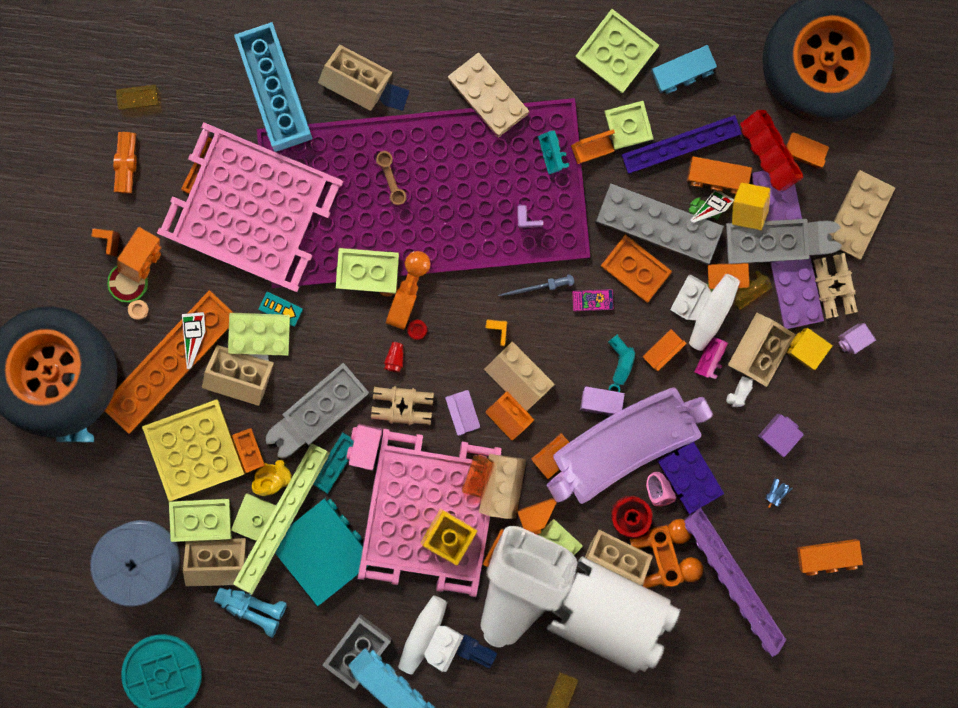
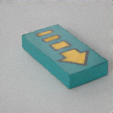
M266 292L258 310L267 314L290 315V325L295 327L303 308Z

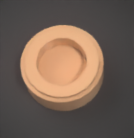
M136 300L129 304L128 314L131 318L141 320L148 315L149 308L144 301Z

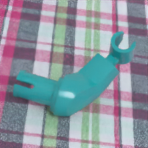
M617 334L608 341V344L619 354L618 365L612 378L614 383L609 386L608 390L610 391L611 387L616 386L618 387L617 392H620V384H625L632 370L635 350L633 347L628 348Z

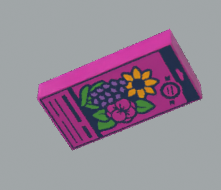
M613 289L572 291L573 311L613 310Z

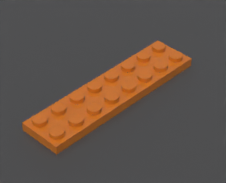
M210 290L187 313L204 312L205 334L192 367L229 329V313H234ZM182 320L114 391L113 397L105 409V412L128 434H131L191 370L187 369Z

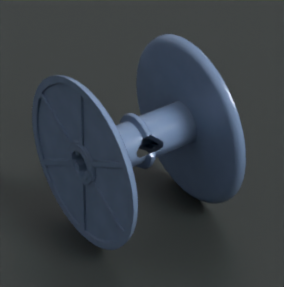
M145 520L131 521L106 533L98 541L91 557L92 578L99 591L109 600L125 606L142 605L156 598L174 582L180 567L179 548L176 542H171L170 533L164 527Z

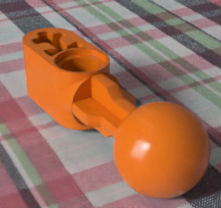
M414 251L406 257L405 268L408 274L406 280L401 282L400 288L396 292L386 324L405 330L417 297L419 276L425 275L431 265L428 255L424 252Z

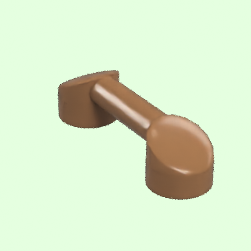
M382 151L377 155L376 163L383 169L391 191L389 199L394 205H402L406 200V193L397 187L390 167L393 160L392 155L387 151Z

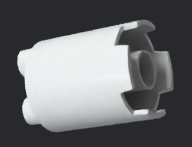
M581 557L577 562V567L584 570L585 573L584 575L577 574L562 606L552 611V613L562 619L561 623L553 621L551 625L548 624L547 630L634 673L638 670L645 672L648 667L653 669L663 651V646L655 642L658 636H661L665 630L671 631L680 610L671 606L669 599L591 560Z

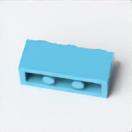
M708 45L653 68L651 73L659 92L669 94L676 91V86L684 84V86L696 82L694 78L701 75L703 78L714 74L713 70L717 68V65Z

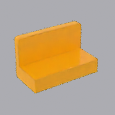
M487 320V329L502 330L501 346H505L507 322Z

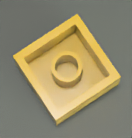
M440 508L420 544L457 566L476 535L477 530Z

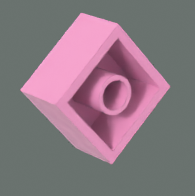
M359 424L358 427L353 428L351 440H354L353 447H349L346 459L350 460L349 465L373 470L383 429Z

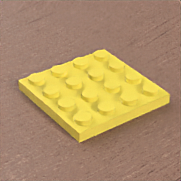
M218 399L142 426L169 502L245 474Z

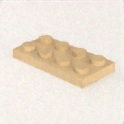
M479 52L448 76L451 84L498 138L529 114V110Z
M861 170L857 172L834 220L835 223L839 224L840 229L835 233H829L832 236L831 241L841 244L840 251L861 260L895 187Z

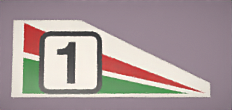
M714 191L690 221L694 223L724 212L733 203L734 199L720 191Z
M204 312L182 314L187 369H191L205 334Z

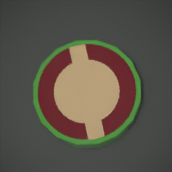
M117 265L111 270L107 285L109 292L114 298L121 302L130 303L139 300L147 290L148 279H141L138 284L119 273Z

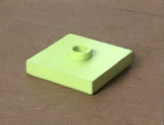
M644 101L604 111L609 131L613 129L615 131L611 135L614 150L653 140Z
M246 493L231 531L257 541L277 505Z

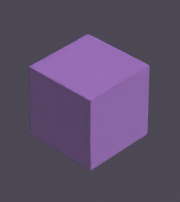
M777 414L758 437L777 454L785 457L804 434L797 429L798 426L791 419Z

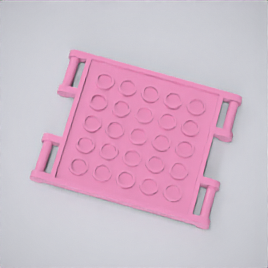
M203 122L202 132L193 153L188 158V160L202 166L187 201L185 202L172 196L170 200L171 206L157 234L297 292L299 289L298 284L307 262L313 256L298 249L313 212L326 218L329 217V210L339 186L341 187L344 181ZM209 133H214L215 135L205 158H199ZM326 181L331 182V187L322 208L316 207ZM178 207H183L174 232H168ZM295 255L301 257L291 282L285 281Z
M383 429L358 579L364 580V578L398 585L400 570L439 576L436 591L438 592L445 590L476 597L490 516L479 513L488 462L468 459L466 455L467 453L489 456V453L501 455V448L495 447L492 449L468 445V442H461L459 457L421 451L423 435L417 434L413 436L389 432V429ZM388 440L412 443L415 444L413 450L388 446L387 443ZM440 508L477 530L476 535L457 566L420 544ZM371 565L394 570L393 574L368 571L366 566ZM445 578L472 581L471 586L445 583Z

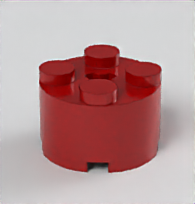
M625 496L614 504L611 510V520L616 530L622 535L639 537L649 530L652 523V511L643 499L637 496ZM629 512L637 514L634 516V521H632L631 519L627 520Z

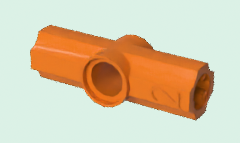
M118 132L117 153L114 155L113 163L115 171L114 192L132 194L133 172L136 171L137 157L135 155L136 133Z

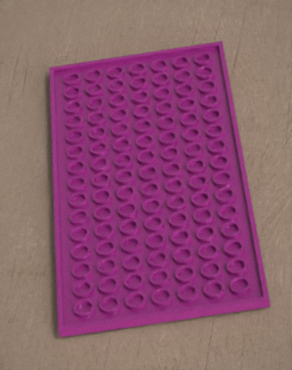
M575 98L523 103L529 110V114L499 138L473 108L308 124L312 140L282 149L276 153L344 182L338 188L329 210L330 215L328 218L313 212L298 248L313 256L311 260H308L298 286L335 283L339 248L399 253L397 276H407L405 260L414 251H422L428 255L431 265L426 274L590 258L582 166L577 164L571 145L579 141ZM266 128L257 129L258 145L274 152ZM555 130L559 140L560 152H566L567 154L561 157L564 164L569 163V167L548 175L538 136ZM382 151H387L392 155L393 160L390 167L397 187L406 193V200L402 205H394L389 199L391 191L383 169L376 163V157ZM326 181L316 207L322 208L331 187V182ZM526 205L527 222L543 221V227L518 228V206ZM295 255L285 281L291 282L300 261V256ZM271 281L272 288H284Z

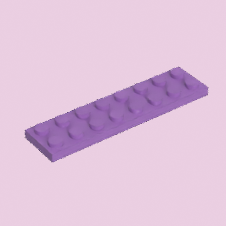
M765 171L751 173L753 185L771 188L769 212L765 221L802 219L795 184L785 191H778L771 185L769 173ZM810 255L809 259L771 261L770 267L783 327L789 329L824 321Z
M701 508L697 509L685 519L686 529L696 538L698 548L705 552L709 565L716 569L720 582L728 588L731 599L739 605L742 616L750 622L751 629L761 639L764 650L769 652L772 657L775 656L783 647L786 641L785 637Z

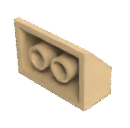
M339 45L325 64L318 83L371 111L379 100L393 72Z
M756 313L728 366L767 387L796 334L774 320Z
M513 341L484 369L526 411L555 385Z
M217 345L205 370L202 388L259 406L274 363L248 354L228 353V348Z
M489 453L479 513L506 519L516 518L527 459Z
M598 530L585 556V558L641 586L653 557L601 530Z
M246 538L186 541L183 564L185 585H233L247 560Z

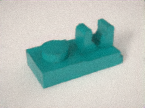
M555 130L539 135L538 138L548 175L569 167V163L564 164L561 157L567 154L566 152H560L559 140Z

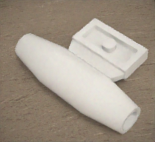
M725 274L712 292L706 283L692 275L687 277L670 310L686 320H696L689 341L693 348L703 351L718 332L733 304L740 283L736 277Z
M432 596L418 616L405 643L398 668L408 674L414 673L424 657L428 663L442 672H446L464 637L450 627L441 626L447 602L442 598Z

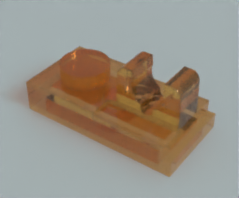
M480 454L478 456L473 455L461 489L463 493L481 498L493 465V460L487 459L486 456Z

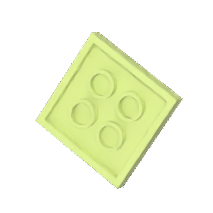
M611 9L575 58L623 94L659 45Z

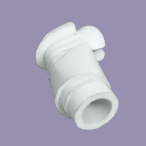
M742 376L735 394H728L727 403L732 404V407L744 406V400L753 388V379Z

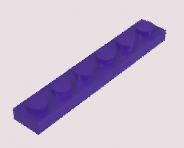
M734 115L633 150L621 156L627 173L630 174L739 136L742 133Z

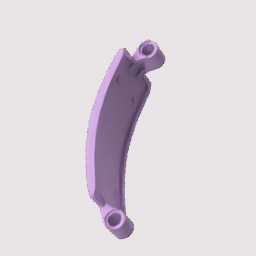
M670 388L650 396L608 417L556 452L553 458L561 472L547 484V488L556 502L567 499L574 492L579 503L583 504L640 466L699 439L702 434L696 423L708 420L713 413L705 398L700 397L684 403L676 388Z

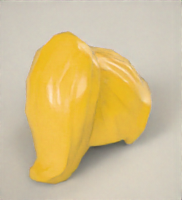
M278 460L275 465L264 463L265 466L255 472L252 491L256 495L266 496L277 493L281 487H287L292 475L289 469L284 466V462Z

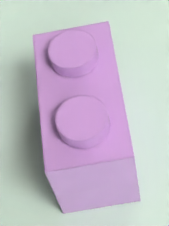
M865 323L857 324L838 336L840 340L838 344L841 349L852 354L857 353L875 341Z

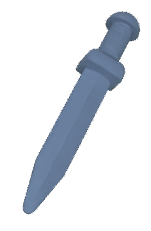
M572 275L559 279L550 278L548 283L513 290L498 296L513 295L546 287L554 290L556 287L568 284L572 286L574 278Z

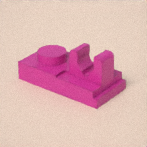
M713 337L706 346L695 373L707 378L716 379L717 375L713 372L716 367L722 368V365L718 362L724 354L728 343Z

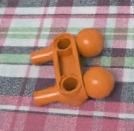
M675 519L669 525L657 526L648 530L647 535L630 539L631 546L637 549L648 546L653 547L658 564V573L646 576L643 587L650 588L661 584L664 587H671L684 581L696 582L702 577L704 568L697 558L688 557L679 564L673 543L684 544L692 536L686 529L685 520ZM663 532L666 535V539L663 542H658L655 539L656 533ZM673 570L677 573V578L669 580L666 577V573Z

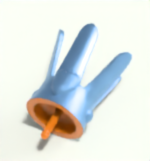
M774 478L770 493L765 498L771 502L768 508L771 507L772 503L779 507L781 500L793 488L788 490L789 485L782 483L777 489L779 480Z

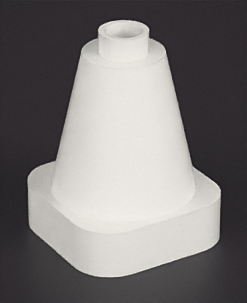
M516 526L505 528L493 551L487 571L490 584L480 624L484 632V639L495 647L513 644L546 609H559L573 584L577 568L575 556L566 548L526 529Z

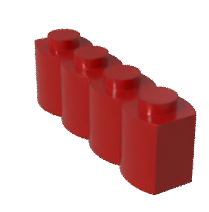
M757 110L740 123L742 134L750 140L751 149L755 155L759 156L762 169L769 173L770 183L773 188L778 191H785L804 178L766 110Z

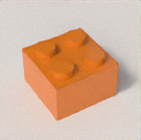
M138 227L117 259L118 272L138 284L141 279L145 280L150 273V265L152 262L156 263L161 255L159 252L161 249L160 239Z

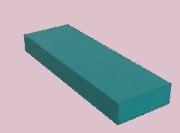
M345 433L341 434L313 485L327 494L349 461L346 459L350 446L353 447L354 440H351L350 436Z

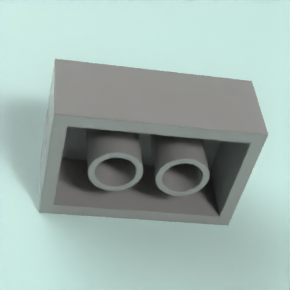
M360 614L325 660L323 666L355 690L360 682L354 677L349 664L365 648L370 652L374 650L380 656L392 638Z

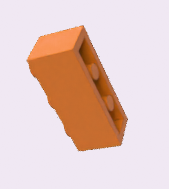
M693 156L690 161L687 182H691V186L702 188L703 185L711 186L710 190L722 192V189H728L731 194L736 195L741 183L749 184L752 167Z
M857 539L797 547L800 571L806 573V576L817 575L818 571L826 570V573L837 572L838 568L843 567L846 570L858 569L857 565H863L860 541Z

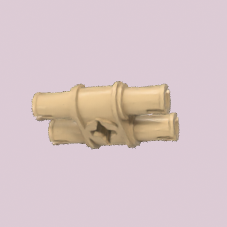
M845 253L833 256L837 273L832 277L828 273L826 257L813 260L817 274L815 282L818 285L819 300L823 301L826 319L839 316L834 300L839 295L843 299L845 314L858 312L854 298L856 290H854L852 282V272L848 271ZM834 280L835 283L843 284L837 288V291L836 289L828 288L834 284Z
M396 386L392 387V389L374 387V392L382 394H373V399L391 401L392 407L388 409L372 406V412L380 414L372 413L371 419L388 420L391 424L403 423L408 424V426L413 425V423L431 425V419L423 418H432V412L414 411L413 405L418 403L433 406V400L425 399L434 398L433 392H418L414 388L403 389ZM404 398V403L408 405V408H405L401 414L400 407H397V404H400Z

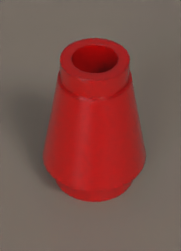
M392 342L383 363L385 370L400 373V369L403 368V344Z

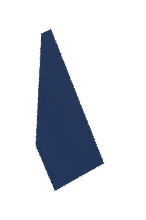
M387 83L379 100L385 106L403 111L410 90Z

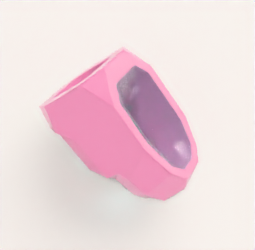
M654 472L649 475L646 487L652 504L662 507L675 502V493L665 476L660 472Z

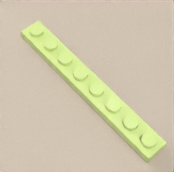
M311 443L233 585L253 594L330 455L328 451Z

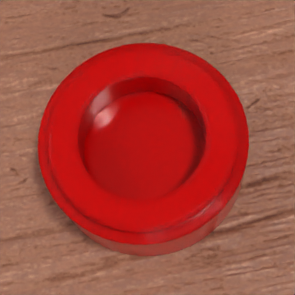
M413 320L409 323L407 332L413 339H422L427 334V326L421 320Z

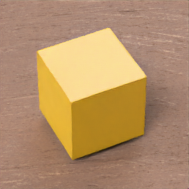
M741 183L733 202L732 224L762 230L769 212L771 188Z
M803 328L801 333L799 332L790 343L791 347L786 353L808 369L816 370L833 345L809 328Z

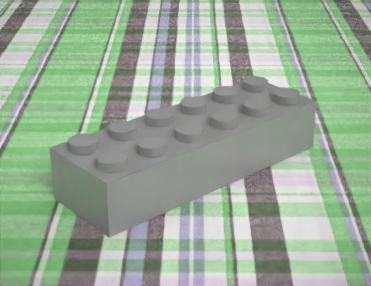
M614 184L609 185L595 222L706 265L710 264L724 227L706 219L693 223L690 221L694 216L693 214Z

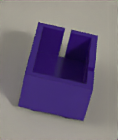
M694 442L676 449L679 455L676 456L674 452H671L657 461L676 494L682 493L679 499L689 514L724 494Z

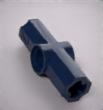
M463 634L464 637L456 654L490 669L497 652L479 644V641Z

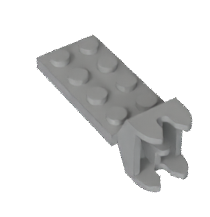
M807 219L765 221L762 230L727 223L728 264L809 259V255H825L836 252L841 248V244L831 241L832 236L829 233H835L840 229V226L832 221L807 223Z
M342 363L282 414L284 419L279 421L267 433L266 444H274L276 442V445L280 447L277 457H289L305 442L308 445L367 396L369 392L348 367Z

